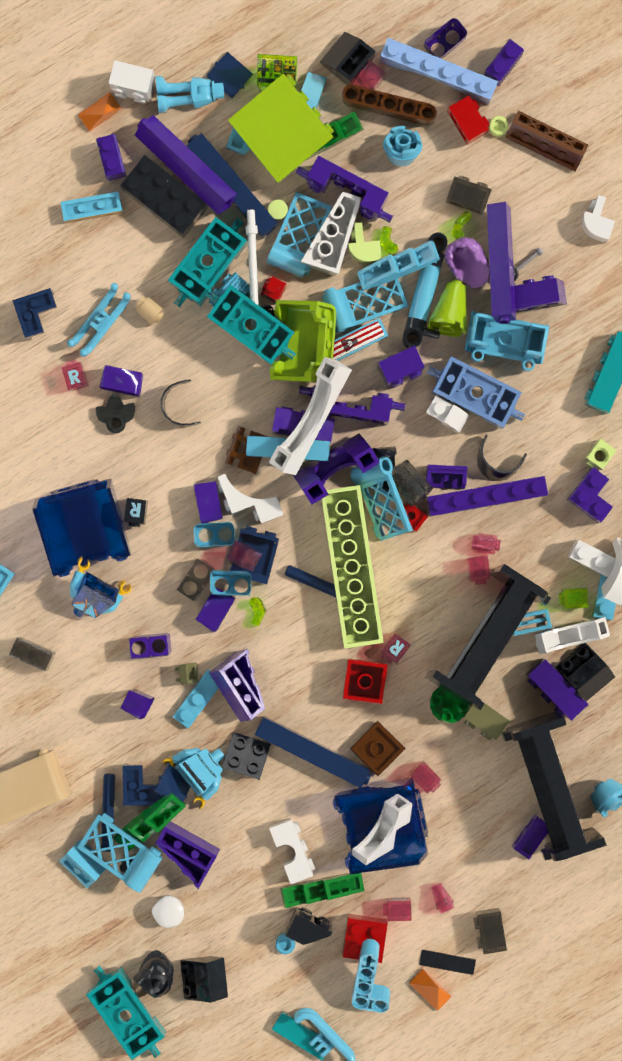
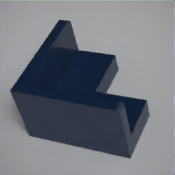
M51 288L13 300L24 337L27 340H31L33 336L45 333L39 314L57 308L53 296L54 292Z
M125 763L122 766L123 806L153 805L162 799L153 791L156 784H143V765H129V763Z

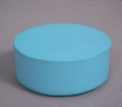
M286 933L277 937L276 949L278 952L289 954L294 950L295 941L286 937Z

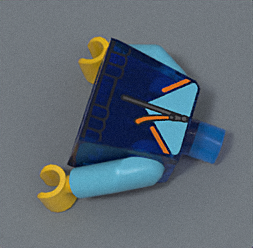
M80 557L77 561L79 569L75 571L70 583V596L73 598L74 614L78 617L87 614L92 618H96L100 614L113 612L124 598L123 594L131 592L130 584L125 589H122L126 582L125 580L119 581L118 591L117 588L89 572L84 574V570L90 567V562L88 559L87 564L82 566L80 565L82 557Z

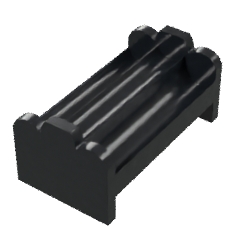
M506 564L495 567L491 572V576L505 585L448 675L445 676L437 670H431L425 676V678L477 710H481L485 703L475 695L527 611L533 602H538L545 606L551 599L546 590Z
M555 711L507 727L501 733L505 741H518L551 840V842L544 845L545 848L540 850L544 860L561 861L607 845L604 837L594 828L582 831L550 734V730L567 725L565 718Z

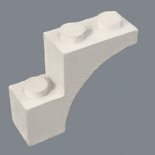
M226 474L218 476L219 481L216 484L219 492H224L226 500H223L227 512L231 510L232 514L255 506L256 509L252 511L256 521L260 520L261 524L283 516L277 497L268 499L248 497L231 485Z
M606 617L596 618L536 634V646L539 654H544L581 643L601 640L609 637L610 633Z
M399 794L384 801V806L376 825L368 836L352 849V855L367 865L394 848L396 830L410 822L412 803Z

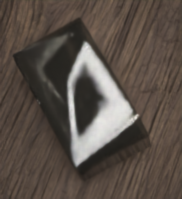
M197 558L186 574L189 576L184 577L177 591L193 602L197 601L210 581V572L213 569L215 571V568L203 559ZM200 564L205 565L208 569L207 576L202 579L197 578L194 574L195 567ZM188 581H192L197 585V591L193 595H187L183 591V585Z

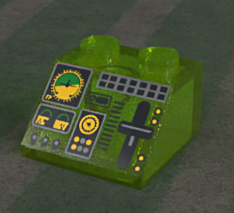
M258 54L257 88H261L263 91L282 74H285L286 77L290 75L297 83V56Z

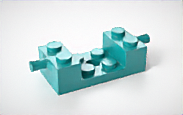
M215 217L169 277V284L180 293L175 302H173L177 307L180 308L186 299L192 300L201 307L207 299L205 295L210 289L212 291V288L232 261L236 260L248 245L247 240L237 233L242 224H244L238 218L229 227ZM208 255L213 258V263L210 266L202 264L204 256Z
M231 284L220 297L211 289L205 295L214 302V307L207 315V318L269 364H272L276 357L282 353L291 360L294 357L288 354V352L293 356L297 354L287 347L290 338L295 332ZM248 319H254L257 323L256 328L252 331L247 330L245 327V322Z
M97 966L93 971L100 980L88 990L87 997L131 1060L147 1049L156 1058L161 1052L155 1044L165 1038L166 1030L157 1017H152L131 987L132 981L122 967L106 975L101 966ZM128 1010L131 1013V1018L123 1020L120 1012Z

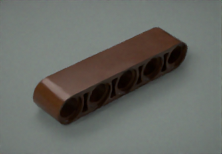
M347 85L342 91V101L348 107L427 126L431 125L436 118V108L430 103L357 85ZM353 92L356 94V98L348 99L346 94ZM373 97L375 102L367 104L365 98ZM390 101L394 104V107L387 109L384 103ZM410 106L413 108V112L407 114L403 111V108ZM430 111L433 116L431 118H424L422 112Z

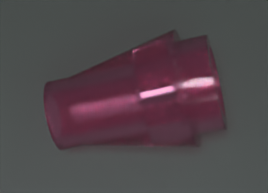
M442 883L431 887L436 910H439L440 914L455 908L453 899Z

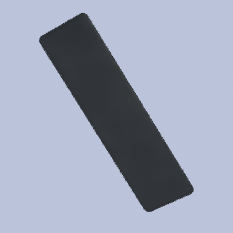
M422 950L419 964L473 975L476 960Z

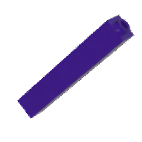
M154 115L147 119L143 118L138 123L135 136L217 214L231 207L237 193Z
M505 201L487 204L492 317L499 324H508L510 321L516 320L511 208Z

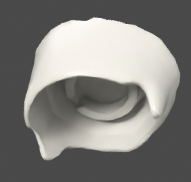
M171 895L164 896L154 904L152 914L160 926L165 928L176 927L184 918V905L177 897Z

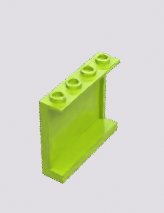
M282 74L228 119L230 124L278 183L334 137L332 135L334 130L327 122L325 124L322 123L319 119L322 116L315 106L311 109L307 104V101H309L308 97L303 91L298 92L294 87L297 83L290 75L286 77L285 74Z

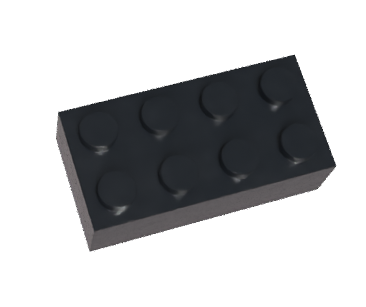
M146 155L142 157L120 185L125 193L182 238H185L208 209L207 204Z

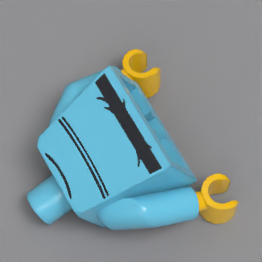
M199 748L184 749L172 758L163 760L162 764L169 761L198 795L194 798L193 804L197 800L202 801V804L199 806V809H202L206 800H209L219 789L222 779L220 773L223 769L218 763L225 758V755L218 748L211 754L207 749L201 751Z

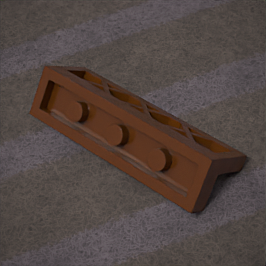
M519 110L505 138L575 172L588 147V144Z

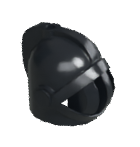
M154 950L144 959L138 973L134 976V980L153 998L162 997L169 992L173 984L174 966L164 953Z

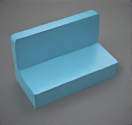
M80 839L59 862L88 888L106 868L77 848L82 841ZM87 844L84 846L88 850L93 851Z

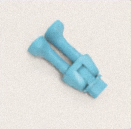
M155 76L159 113H164L169 108L180 105L193 104L194 109L216 102V99L224 98L223 83H214V81L211 82L209 79L192 77L191 81L168 83L163 76ZM190 92V95L185 96H164L166 94Z

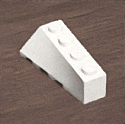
M345 192L339 195L331 212L301 260L302 263L317 271L333 276L339 274L361 197Z

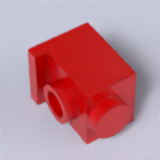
M273 276L272 278L269 277L264 283L260 295L276 303V300L281 299L287 283Z
M410 502L407 505L403 503L407 516L409 512L415 514V518L409 519L413 531L417 532L428 518V515Z

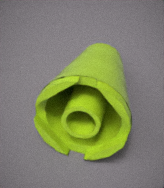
M452 280V282L447 283L428 321V328L439 330L440 335L448 337H461L462 333L466 335L467 298L466 286L463 285L462 281Z

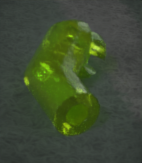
M465 211L454 222L451 235L456 240L465 235L461 228L472 219L469 211Z
M383 226L380 246L387 254L393 255L397 253L398 245L394 244L390 239L392 228Z
M252 597L249 600V605L253 609L254 616L250 623L259 627L266 613V608L260 598Z

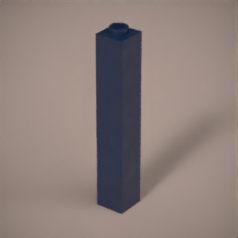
M202 133L198 136L196 134L187 141L188 144L186 146L237 193L233 204L246 219L247 210H255V225H257L258 234L264 239L278 227L277 221Z
M263 716L255 732L256 736L359 788H362L363 784L367 785L371 778L369 768L266 716Z

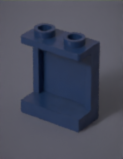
M246 526L245 529L241 528L230 571L249 572L252 581L268 584L279 538H276V533L265 531L264 534L257 533V528Z

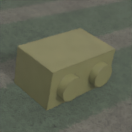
M484 704L481 710L469 706L468 711L463 716L466 719L465 724L472 729L478 727L482 730L480 734L488 740H491V738L497 740L510 722L487 704Z

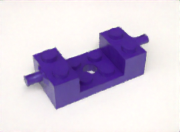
M319 155L310 171L298 166L295 174L307 180L310 190L316 193H320V191L325 193L331 180H333L336 186L342 189L346 187L352 190L351 193L353 195L364 197L359 208L363 218L369 221L372 219L376 221L378 218H381L389 223L391 222L393 215L383 211L389 192Z
M300 385L299 394L312 397L316 385L312 388ZM377 393L376 396H372L370 411L366 410L367 407L355 405L354 408L347 407V403L335 402L329 414L387 425L390 411L392 409L404 411L405 403L394 402L393 398H389V394Z

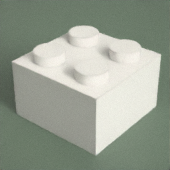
M114 60L109 79V86L112 93L115 94L114 96L121 99H126V97L133 98L135 102L145 104V102L151 103L156 83L154 71Z

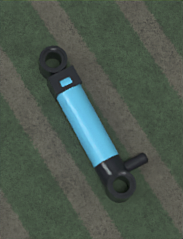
M440 232L433 233L428 241L438 239L442 242L443 246L436 248L440 260L420 269L402 337L403 345L406 348L412 346L418 348L423 336L439 339L440 336L439 331L425 328L445 256L443 252L448 243L447 237ZM414 334L417 336L418 341L414 344L409 343L407 336Z

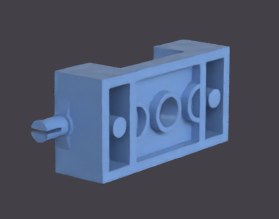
M452 356L441 371L431 366L427 371L428 374L437 378L436 386L432 392L433 395H437L447 402L451 401L500 429L504 428L511 416L520 421L525 416L524 413L515 409V405L522 392ZM474 387L482 389L483 394L481 397L475 398L472 395L471 391Z

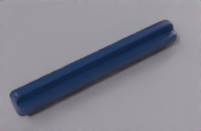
M106 773L103 775L102 815L106 813L114 819L115 774ZM102 822L101 834L107 833L106 824ZM108 835L101 837V849L110 847Z

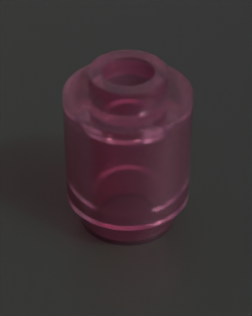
M474 534L471 550H476L478 553L495 555V551L500 550L501 540L497 539V535Z

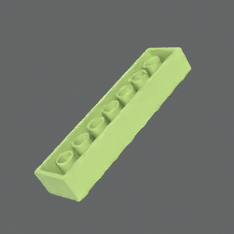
M360 485L327 490L329 495L322 498L344 649L384 643Z

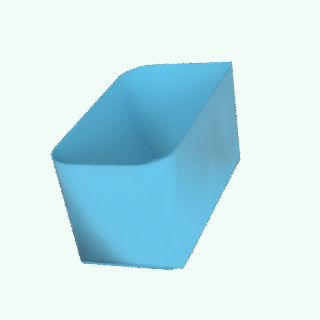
M231 522L195 525V545L198 547L234 545V524ZM223 527H227L232 531V537L228 541H222L218 536L219 530ZM202 529H209L212 532V539L209 542H202L199 539V532Z
M241 571L210 572V591L212 595L250 596L251 574ZM220 578L226 579L229 584L228 589L225 592H218L215 589L216 580ZM244 579L248 582L246 592L239 593L235 590L234 585L237 580Z

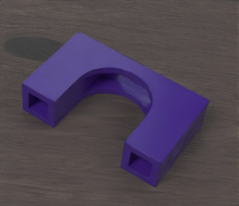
M358 433L329 451V461H313L298 470L297 474L293 475L311 505L329 495L324 484L337 471L345 467L357 466L362 473H365L380 462L371 446Z

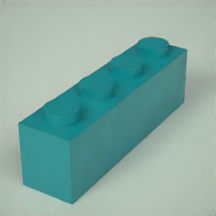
M617 331L615 335L611 334L607 345L610 347L607 353L604 352L599 362L602 364L599 371L596 370L593 375L592 389L588 388L584 397L587 400L586 406L605 414L610 413L622 384V332Z

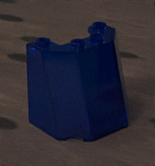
M98 479L89 480L56 489L50 492L51 495L35 499L32 510L53 577L69 575L73 566L78 565L77 561L80 557H82L80 565L85 566L88 559L89 562L97 559L98 561H104L111 556L112 559H116L119 562L131 556V549L112 479L99 482Z
M412 777L341 791L334 796V809L339 814H342L343 824L347 828L346 841L350 845L351 851L345 857V866L349 869L350 875L419 865L427 857L428 848L425 838L428 837V829L419 789H415ZM399 794L412 803L410 822L396 830L394 848L365 865L352 855V849L360 844L372 831L381 815L384 801Z

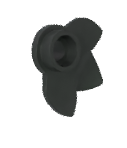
M113 394L108 399L106 407H96L97 418L102 423H105L107 429L112 433L122 432L125 429L126 423L131 421L135 415V404L128 403L124 405L116 394ZM118 420L120 425L113 427V421Z

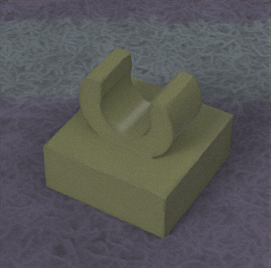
M197 662L181 664L175 668V671H180V678H176V681L181 682V685L199 682Z

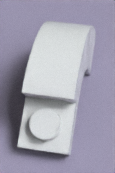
M616 537L612 542L616 553L615 564L601 589L605 599L621 606L622 539Z

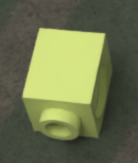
M599 439L584 458L587 461L586 465L590 468L594 467L595 469L603 470L617 450L602 439ZM596 451H601L604 455V459L601 462L595 459Z

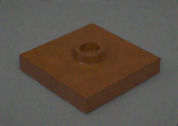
M378 720L350 747L377 776L406 749Z

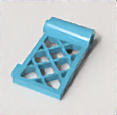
M296 192L266 263L301 278L304 275L308 276L311 267L301 262L305 253L300 252L298 245L307 241L311 245V240L317 234L309 237L305 227L316 224L319 232L331 212L332 206ZM298 198L306 201L308 208L298 212L296 207ZM320 207L327 210L325 216L316 219L313 209ZM310 211L314 220L303 224L300 215ZM297 216L301 226L291 229L288 221ZM303 229L306 238L296 242L292 232ZM290 234L293 240L292 244L286 246L279 243L282 236Z
M399 279L394 280L392 289L383 285L377 286L374 296L364 292L363 289H357L361 287L360 282L335 290V287L329 288L321 296L324 303L332 304L336 308L335 333L346 331L357 325L408 307ZM380 288L390 292L386 302L376 297ZM353 290L360 293L356 303L348 300L345 292ZM392 294L400 297L401 305L394 306L389 303ZM361 295L372 299L368 308L358 304ZM374 300L385 305L382 312L376 313L370 310ZM356 307L366 311L364 318L356 321L353 314Z
M384 456L378 458L380 462L378 465L365 473H362L355 466L352 468L350 475L351 480L356 485H360L374 524L372 528L376 538H379L380 541L413 530L391 475L393 471L392 462L388 457ZM384 481L388 483V492L382 489ZM367 487L376 490L374 497L369 494ZM380 493L387 497L385 504L378 500ZM391 500L395 502L396 510L389 507ZM376 505L383 509L381 516L375 510ZM387 512L394 516L392 523L385 519ZM398 519L402 521L405 529L396 526ZM383 523L390 527L387 535L383 531Z
M106 813L103 815L98 814L77 848L123 880L128 887L141 893L163 859L160 856L161 852L155 847L147 848L113 824L114 819ZM102 821L106 824L107 833L98 835L97 826ZM118 833L122 836L123 844L114 846L112 834ZM108 835L110 847L101 849L99 837ZM95 838L97 850L90 851L84 847L89 839ZM134 844L140 848L136 856L129 857L128 845ZM124 847L125 858L116 860L114 848ZM110 849L112 861L105 862L102 859L101 851ZM126 861L127 870L124 875L118 871L117 862Z

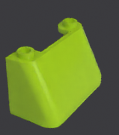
M276 300L274 314L279 321H282L284 325L295 332L290 338L287 347L297 354L293 356L288 352V354L294 357L292 360L283 353L280 354V361H274L270 366V380L316 383L317 375L315 374L324 357L333 359L336 308L332 304L320 301Z

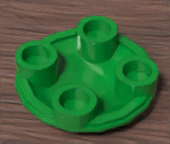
M438 687L430 698L432 714L444 723L460 721L469 709V705L441 687Z

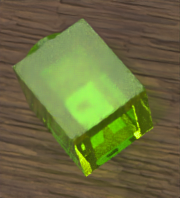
M561 589V593H558L559 605H562L563 609L588 608V589Z

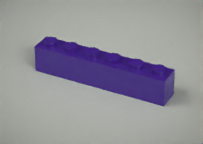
M545 476L428 496L426 500L429 516L431 517L548 495Z

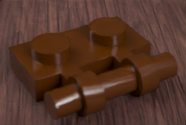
M238 426L236 433H233L231 447L227 449L225 454L227 455L225 463L232 465L234 459H238L240 461L237 468L256 474L262 457L246 456L247 437L243 436L245 428ZM252 430L249 436L268 437ZM240 442L246 443L242 454L237 453Z

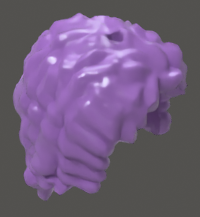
M461 237L448 245L445 251V259L448 268L451 269L450 271L456 279L464 284L466 283L470 288L475 287L477 289L480 286L483 287L486 282H489L490 266L488 258L477 241L473 238Z

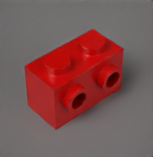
M469 95L448 107L447 111L466 145L486 135L490 126L486 117L480 115L478 111L480 108L476 100H472Z

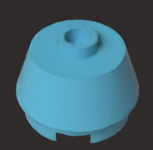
M406 126L392 128L383 141V148L389 161L397 166L412 164L422 150V141L419 133L416 130L413 132L405 129Z
M610 778L605 782L601 781L594 787L595 791L591 794L590 798L596 813H600L603 818L609 815L607 813L609 810L616 811L622 806L621 783Z

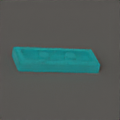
M282 1011L272 1030L318 1059L323 1060L324 1057L322 1058L320 1053L325 1048L322 1047L317 1052L314 1048L319 1042L317 1041L313 1046L309 1044L310 1040L318 1033L301 1022L295 1023L293 1017Z

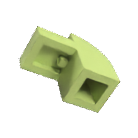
M362 222L354 223V229L351 231V241H355V243H348L350 255L361 264L377 262L381 259L380 240L364 242Z

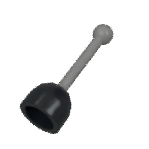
M537 248L533 255L517 268H514V282L519 277L520 269L536 256L543 254L542 248Z

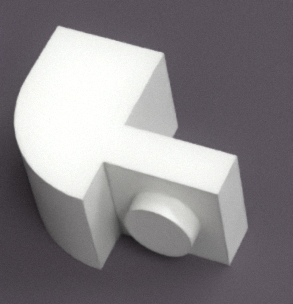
M598 195L596 200L592 199L588 211H591V213L586 211L583 213L581 223L583 230L589 237L607 243L615 221L600 216L606 197Z
M437 395L426 411L428 415L442 422V425L457 434L460 433L469 417L465 411Z

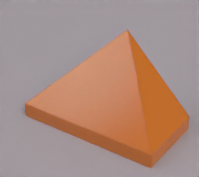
M109 92L78 116L88 130L92 131L122 108Z
M423 968L409 982L437 1011L451 998V995Z

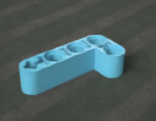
M367 939L361 945L353 986L352 1005L360 1010L383 1013L389 1009L390 990L386 986L374 984L380 947L377 941Z

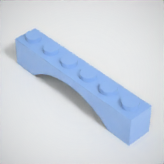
M387 38L380 56V62L435 79L486 105H489L498 83L494 79L390 38Z

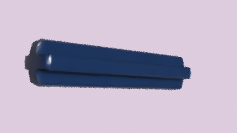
M288 565L285 576L336 598L335 585Z

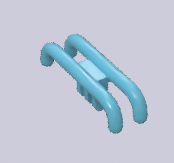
M116 283L111 284L107 294L72 339L67 341L69 347H74L80 342L90 327L97 331L86 347L80 350L82 357H86L92 352L131 299V295L126 292L110 316L104 311L118 291Z
M301 1008L295 1012V1023H300L307 1019L320 1030L310 1040L309 1044L313 1046L318 1041L319 1044L314 1048L317 1052L322 1047L325 1048L320 1053L322 1058L336 1047L347 1061H356L353 1050L316 1011L311 1008Z

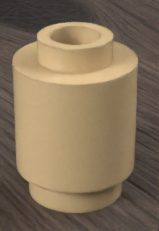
M143 296L134 307L137 313L150 324H158L164 317V309L151 298Z

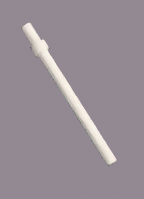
M247 210V226L245 227L246 235H248L250 299L258 305L256 235L258 234L257 225H255V210ZM251 319V329H255L257 323L254 319Z

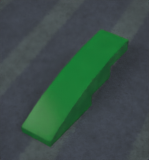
M352 112L338 121L331 122L329 125L334 130L332 133L334 137L308 159L363 131L364 128L356 112Z
M170 793L140 813L122 830L137 841L141 840L144 842L155 831L157 833L160 832L186 807V804ZM117 833L114 836V840L121 845L123 844L122 836ZM134 844L127 846L128 852L135 846Z
M361 871L280 888L284 908L311 904L322 900H332L365 891Z

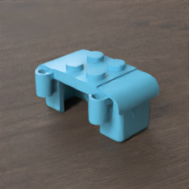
M472 311L465 350L472 352L471 360L475 363H479L484 358V355L521 361L522 370L530 372L535 367V364L543 363L549 325L521 320L510 321L508 324H499L493 319L492 315ZM474 354H480L481 358L476 359ZM525 363H530L531 368H526Z

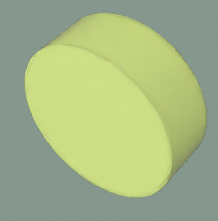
M495 116L490 120L488 128L493 136L501 137L506 134L509 124L506 118Z
M274 200L269 204L268 212L275 220H282L287 215L288 207L284 201Z

